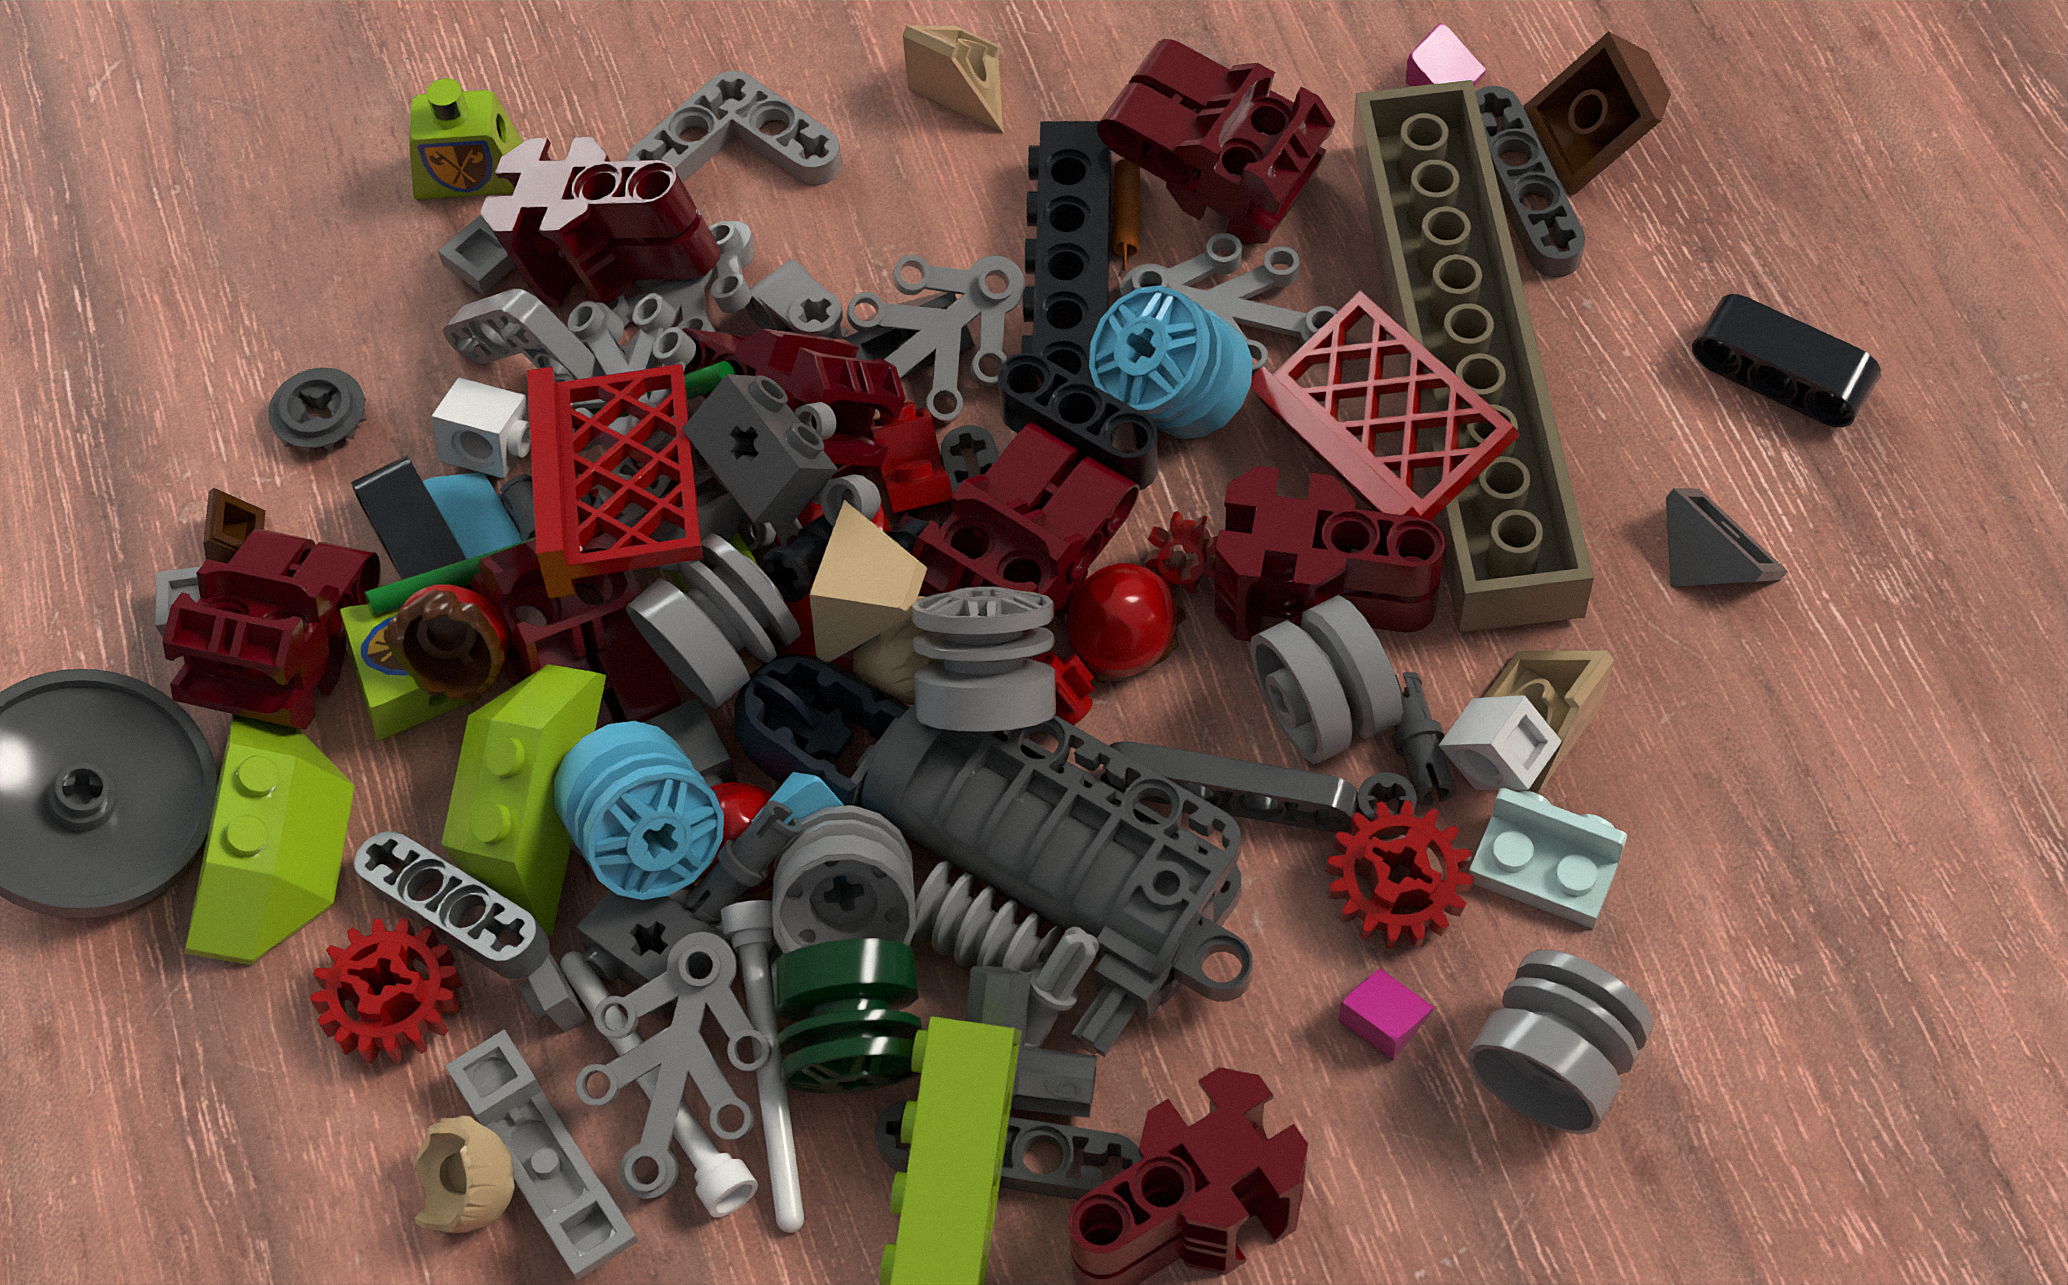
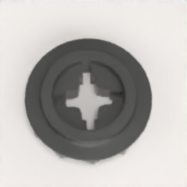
M313 368L290 377L277 389L269 405V421L273 431L278 435L285 447L297 446L306 455L318 447H324L333 452L335 442L342 438L354 440L356 425L366 421L364 409L366 398L359 383L349 374L333 368ZM304 404L319 410L328 407L332 417L330 419H323L315 416L310 419Z

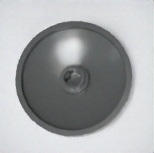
M67 669L47 672L27 678L0 692L1 897L25 909L63 918L103 917L136 908L153 900L184 876L197 860L207 842L218 783L213 755L204 735L190 715L177 702L173 701L162 691L138 679L116 672L97 669Z

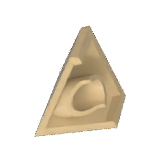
M906 25L902 37L909 90L1004 134L999 56L1003 47L957 26Z
M846 500L843 501L810 592L816 656L827 663L911 617L912 604L917 600L927 570L925 565Z
M1517 651L1484 697L1525 695L1562 741L1531 785L1530 789L1532 792L1540 793L1602 707L1614 659L1608 651Z

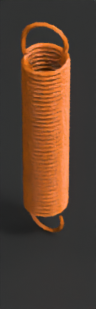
M1123 158L1116 162L1114 172L1113 251L1119 256H1123V270L1125 271L1127 266L1126 257L1133 256L1139 251L1140 167Z

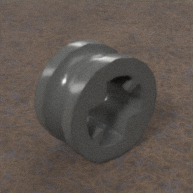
M1391 772L1376 773L1367 778L1360 786L1356 813L1359 812L1370 822L1374 820L1376 797L1384 802H1388L1392 798L1399 801L1397 814L1389 810L1391 815H1399L1405 800L1412 801L1413 817L1415 816L1417 803L1415 788L1401 775ZM1386 835L1379 838L1392 839L1397 838L1401 835Z

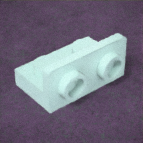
M1500 788L1495 799L1492 817L1468 874L1474 877L1473 884L1594 929L1620 864L1627 834L1615 829L1609 821L1592 814L1577 815L1553 806L1546 798L1531 791L1515 792L1507 788Z

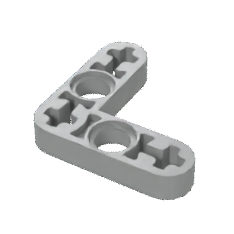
M727 71L713 77L633 146L626 157V161H667L674 166L682 182H684L736 137L795 179L807 185H821L830 182L837 177L842 167L838 138L832 131L741 71ZM772 120H781L789 125L784 132L777 135H765L759 131V128L764 123ZM698 126L708 130L706 136L699 141L686 142L679 138L680 133L689 127ZM804 151L812 155L807 160L805 159ZM822 153H825V157H819Z
M511 289L464 305L443 328V334L449 344L459 354L477 364H486L523 353L538 369L553 367L555 376L566 374L571 379L577 380L606 375L595 355L537 297L522 289Z

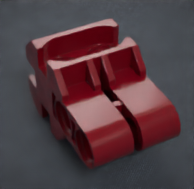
M1162 39L1155 44L1131 77L1129 84L1123 88L1097 125V134L1111 151L1166 181L1167 190L1183 212L1201 220L1206 206L1228 217L1230 220L1226 233L1234 235L1244 245L1268 243L1323 162L1326 149L1320 146L1332 134L1336 121L1320 96L1302 86L1298 90L1294 102L1270 90L1275 72L1258 62L1233 65L1231 69H1228L1178 41Z
M574 137L565 160H550L547 152L551 142L548 138L527 139L501 157L495 172L498 178H507L515 188L513 196H486L480 214L530 289L546 306H562L570 283H584L588 291L585 302L592 301L608 305L617 297L633 288L636 280L699 278L709 273L720 259L721 249L673 165L667 161L660 160L610 161L607 154L593 137ZM560 249L564 252L562 258L558 254Z
M689 328L681 329L696 344L695 355L686 365L684 374L727 361L733 367L735 375L765 376L776 382L785 391L788 397L787 405L793 412L799 406L817 402L825 403L833 410L836 418V429L831 438L823 441V451L838 469L830 479L853 474L864 477L882 467L888 447L868 437L867 434L876 409L892 418H899L905 395L895 365L881 358H875V360L857 359L856 355L859 347L842 339L770 329H761L749 337ZM712 392L701 396L707 399ZM812 415L811 423L812 427L816 431L817 422L815 417Z
M1031 422L1016 435L984 476L979 474L965 479L951 496L953 513L940 529L939 524L931 520L918 536L911 555L927 567L918 596L928 597L970 587H1001L1017 591L1034 592L1048 596L1053 600L1054 616L1062 620L1069 609L1074 594L1085 581L1088 568L1130 515L1139 496L1140 487L1137 483L1092 456H1087L1082 460L1083 454L1080 449L1040 425Z
M1255 466L1227 484L1224 507H1226L1225 530L1219 529L1216 544L1214 615L1235 640L1251 642L1252 636L1260 631L1262 616L1293 620V624L1300 628L1304 611L1337 595L1350 601L1365 617L1370 627L1374 629L1403 633L1417 632L1426 628L1432 622L1436 613L1445 551L1444 535L1433 522L1420 517L1355 509L1356 500L1332 475L1311 473L1307 500L1275 495L1279 468Z
M601 530L582 547L583 553L608 550L618 539ZM536 538L480 559L477 566L481 573L473 575L471 580L472 590L492 603L507 623L510 635V651L503 669L513 686L547 664L605 674L606 680L595 731L608 724L629 721L642 723L681 705L677 691L663 661L642 637L626 611L627 605L642 593L636 579L627 582L623 571L575 578V587H585L593 591L599 590L602 593L605 603L593 606L581 601L576 591L575 595L549 599L536 554ZM524 606L534 607L544 615L546 625L537 626L526 621L520 622L515 610Z
M255 529L250 533L228 564L205 560L196 572L200 599L197 603L190 597V594L181 592L171 605L162 642L165 659L174 661L176 658L183 656L185 663L170 683L172 699L176 702L307 729L316 716L312 691L317 687L321 694L330 695L339 681L346 651V637L340 609L350 606L367 605L364 592L378 587L380 559L375 552L327 542L315 544L312 539L265 529Z
M1219 1067L1199 1079L1198 1084L1210 1099V1112L1207 1116L1189 1127L1169 1098L1147 1111L1139 1145L1141 1160L1083 1195L1071 1209L1068 1229L1072 1271L1077 1285H1138L1180 1258L1186 1267L1226 1275L1246 1262V1257L1236 1244L1237 1231L1245 1221L1256 1215L1275 1243L1296 1231L1304 1191L1308 1143L1295 1124H1292L1270 1139L1267 1138L1263 1127L1264 1104L1273 1099V1094L1260 1075Z

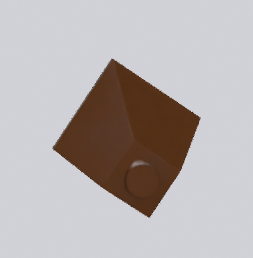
M1608 31L1523 107L1566 192L1575 195L1662 121L1671 93L1648 51Z

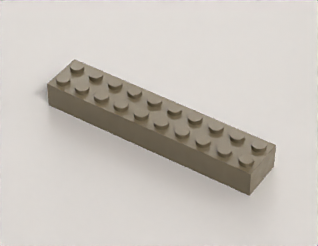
M1463 80L1356 93L1352 139L1391 318L1509 421L1520 434L1511 445L1434 517L1435 523L1440 528L1445 539L1443 560L1459 633L1584 618L1594 576L1473 81ZM1409 353L1399 354L1404 377L1410 376L1411 355ZM1424 367V372H1423V374H1431V373ZM1444 387L1422 390L1420 414L1448 411L1450 389ZM1462 401V409L1470 408ZM1487 422L1460 425L1458 449L1478 447L1494 429ZM1447 426L1418 429L1417 440L1420 453L1444 451ZM1443 466L1424 468L1429 492L1442 481Z

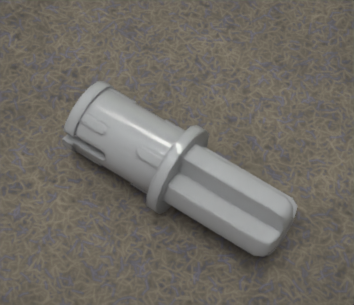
M1079 927L1067 929L1044 967L1035 968L1030 972L1032 977L1024 1047L1040 1049L1059 1015L1063 1011L1070 1010L1077 1002L1078 994L1075 988L1094 960L1099 949L1098 940L1093 935L1086 934Z

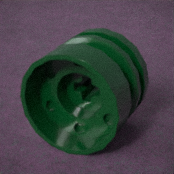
M885 939L829 941L795 949L778 957L771 965L777 1015L789 1021L797 1022L786 1027L778 1035V1046L781 1053L787 1055L780 1062L781 1078L785 1087L811 1093H856L898 1084L921 1074L912 1072L911 1068L916 1033L918 1029L922 1030L920 1017L900 1011L910 1007L919 999L912 947L898 941Z

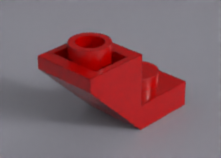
M904 402L899 418H892L879 411L880 417L872 419L869 432L872 439L888 447L882 467L879 470L887 501L892 512H901L951 500L953 493L950 479L941 462L933 419L929 411L925 407L916 409L914 402Z

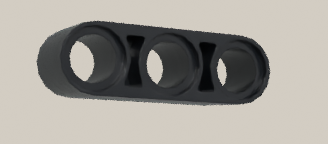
M1728 294L1721 298L1692 343V352L1696 360L1708 370L1832 427L1844 428L1852 424L1881 377V369L1878 362L1864 350L1739 294Z
M1019 353L1010 356L1001 364L998 370L1000 413L1004 424L1012 431L1019 433L1027 424L1031 422L1036 423L1080 449L1083 454L1082 460L1087 456H1092L1137 483L1140 490L1147 488L1153 483L1158 471L1157 428L1153 420L1147 415L1040 355ZM1032 392V394H1022V393ZM1084 421V423L1081 424H1073L1071 422ZM1125 450H1135V451H1138V452H1135V453H1123L1122 451H1125Z
M404 456L351 482V486L364 513L401 580L466 560L408 456ZM468 585L462 588L472 590V585Z

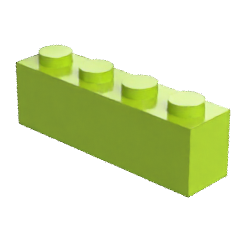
M930 1016L928 1031L918 1029L911 1063L912 1072L922 1073L918 1101H907L901 1127V1142L911 1144L907 1172L897 1171L890 1202V1213L901 1215L897 1243H886L880 1267V1285H985L1022 1030Z

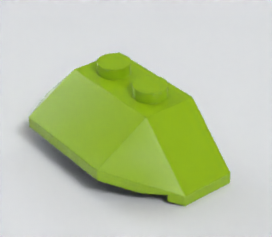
M547 664L468 715L441 845L458 869L529 912L545 934L552 936L572 839L563 827L554 808V779L563 758L584 736L595 731L606 675Z
M235 714L232 715L184 954L252 965L268 954L269 950L292 937L333 907L355 785L299 728Z

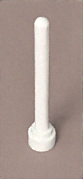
M745 901L721 909L724 939L731 940L733 951L740 952L749 1021L755 1030L763 1033L769 1039L772 1047V1054L768 1064L756 1071L776 1222L782 1231L793 1233L802 1227L804 1212L787 1090L781 1078L780 1062L782 1061V1054L778 1046L779 1032L767 948L773 945L772 901ZM751 1037L754 1060L756 1062L761 1056L762 1046L758 1039Z
M577 951L568 952L562 957L560 968L594 1018L596 1006L603 999L611 996L598 975L584 962L583 954ZM617 1004L607 1010L605 1022L609 1029L613 1031L620 1030L627 1023L628 1019ZM636 1031L621 1039L607 1037L619 1056L643 1043ZM660 1066L636 1080L650 1101L652 1100ZM682 1099L673 1135L697 1169L694 1175L698 1183L695 1190L697 1196L712 1217L726 1216L742 1207L752 1198L758 1188V1183L741 1159H732L728 1153H719Z

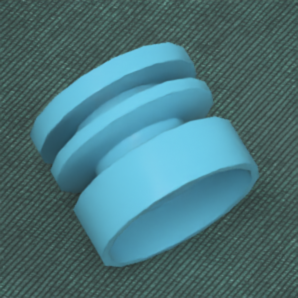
M1158 285L1135 289L1118 299L1103 315L1091 340L1089 368L1097 388L1147 415L1153 420L1158 430L1180 439L1205 437L1222 428L1238 412L1251 386L1253 359L1245 337L1230 322L1212 311L1204 309L1199 303L1191 300L1183 293Z
M637 721L608 724L584 736L563 758L554 779V808L563 827L576 847L580 849L585 861L590 865L598 881L614 893L639 900L669 896L693 883L713 862L723 840L724 813L714 791L704 781L702 775L694 769L690 759L678 743L659 727Z

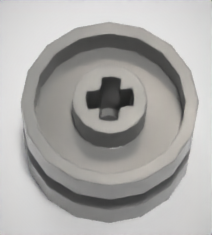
M1337 595L1304 611L1300 628L1286 620L1252 636L1250 652L1262 693L1274 718L1288 740L1301 756L1311 763H1320L1348 749L1351 743L1352 731L1365 739L1401 722L1403 714L1401 692L1392 665L1367 620L1350 601Z

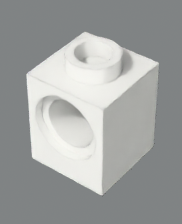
M458 378L431 416L437 458L441 462L505 478L518 457H525L531 447L530 422H528L526 397L523 394Z
M1522 695L1472 698L1440 742L1439 747L1475 790H1500V788L1528 790L1562 741L1527 697Z

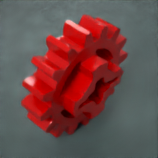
M1408 800L1404 801L1399 815H1391L1384 801L1378 802L1374 811V820L1371 822L1359 812L1355 813L1350 822L1355 836L1338 831L1333 846L1342 855L1329 856L1325 872L1331 875L1341 877L1329 884L1327 891L1329 899L1345 898L1347 901L1341 910L1339 919L1345 923L1358 916L1363 921L1360 938L1364 940L1373 935L1376 929L1384 931L1386 948H1394L1399 934L1403 933L1408 934L1409 940L1414 947L1422 946L1425 939V927H1429L1439 936L1444 935L1449 927V922L1444 912L1453 916H1461L1467 903L1456 893L1469 892L1474 880L1473 876L1458 871L1469 863L1472 856L1470 849L1453 850L1452 848L1459 829L1454 825L1439 831L1435 827L1438 811L1434 808L1428 811L1423 819L1413 817L1412 801ZM1386 835H1406L1404 838L1388 842L1378 839ZM1428 848L1433 851L1441 865L1443 880H1441L1442 874L1431 868L1427 856ZM1400 864L1406 866L1410 871L1408 877L1403 878L1400 884L1389 880L1388 877L1390 871L1393 872ZM1355 868L1359 869L1358 875L1368 880L1372 893L1369 901L1358 887ZM1409 906H1415L1421 910L1416 913L1403 915L1392 913L1394 910Z
M381 918L374 919L372 934L365 937L352 927L347 930L348 939L351 943L349 947L343 950L340 947L330 945L326 949L334 963L332 968L324 967L314 970L313 976L323 989L310 995L315 1009L319 1014H322L317 1019L319 1025L327 1037L335 1036V1043L345 1055L355 1050L358 1046V1051L365 1063L372 1064L380 1050H386L393 1063H400L403 1054L402 1047L412 1044L415 1050L423 1054L427 1051L426 1041L423 1036L429 1031L445 1036L449 1030L441 1018L442 1013L459 1012L461 1007L452 990L463 986V982L457 968L452 966L456 960L446 943L438 945L439 941L433 929L428 926L419 931L415 936V931L407 918H401L394 931H387ZM415 959L428 968L429 980H424L420 972L416 971L413 965ZM345 1000L351 1001L354 1007L357 1008L356 1010L360 1015L359 1023L347 1015Z

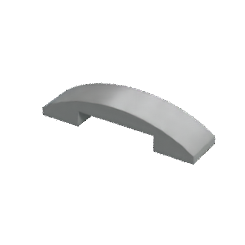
M505 1029L445 1065L479 1124L495 1132L509 1149L512 1156L514 1181L576 1280L584 1277L639 1242L602 1182L600 1183L544 1095L535 1076Z

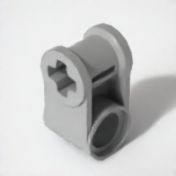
M789 259L750 288L752 297L745 308L760 329L844 340L842 336L847 332L840 326L843 318L841 302L836 295L830 293L813 279L808 271L795 260Z

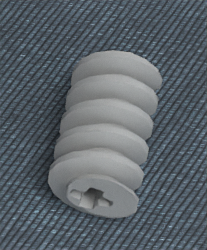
M945 860L934 868L921 887L915 901L916 929L912 937L914 940L923 944L932 941L931 944L934 952L945 957L954 954L956 965L966 970L971 969L973 966H996L1030 973L1035 968L1044 967L1061 940L1062 932L1060 927L1055 926L1041 939L1037 934L1042 916L1033 912L1018 925L1014 923L1019 910L1018 902L1010 899L996 912L992 909L997 895L996 889L987 886L974 899L970 896L975 881L973 875L965 873L952 886L948 882L953 864Z

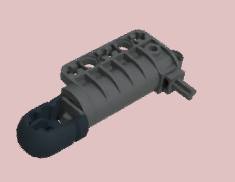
M786 654L774 658L769 663L762 664L750 674V680L742 686L734 708L735 736L744 754L767 776L783 784L792 772L815 775L824 781L844 806L854 805L881 814L896 826L904 836L973 875L978 880L1015 900L1032 912L1037 913L1064 931L1071 927H1079L1086 934L1093 935L1098 940V965L1094 972L1096 987L1099 993L1071 1033V1037L1081 1043L1083 1049L1093 1055L1098 1053L1105 1057L1134 1013L1149 1021L1158 1005H1163L1170 1000L1182 984L1205 998L1216 1002L1234 1000L1249 988L1252 980V953L1248 945L1240 937L1222 927L1241 896V872L1236 864L1241 853L1240 829L1235 819L1223 810L1056 715L1052 719L1038 725L1013 730L981 732L934 728L918 721L915 717V704L908 707L894 698L883 700L882 694L874 686L834 663L823 662L818 657L810 654ZM815 705L825 707L827 714L816 709ZM846 719L869 730L870 736L878 740L875 746L870 744L856 763L857 770L850 779L838 773L836 766L826 760L815 759L824 755L836 760L839 759L854 739L853 731L844 725ZM1035 732H1046L1057 739L1058 746L1056 751L1052 753L1026 737ZM795 740L807 744L804 751L797 747ZM1071 747L1076 749L1074 755L1075 763L1090 771H1095L1100 764L1106 766L1108 780L1122 790H1125L1128 779L1133 783L1126 788L1125 793H1122L1069 763L1067 759ZM1148 796H1157L1170 804L1172 812L1168 818H1165L1139 803V801ZM1184 812L1190 814L1189 828L1202 836L1208 837L1214 830L1220 831L1222 833V845L1225 850L1219 849L1181 827ZM1222 886L1226 889L1225 893L1220 892ZM1216 952H1227L1239 959L1242 968L1235 979L1228 982H1216L1204 974L1202 969L1204 961Z

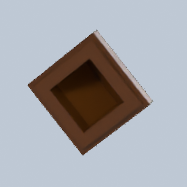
M216 488L211 489L208 492L203 541L206 559L228 564L250 533L255 529H264L266 510Z

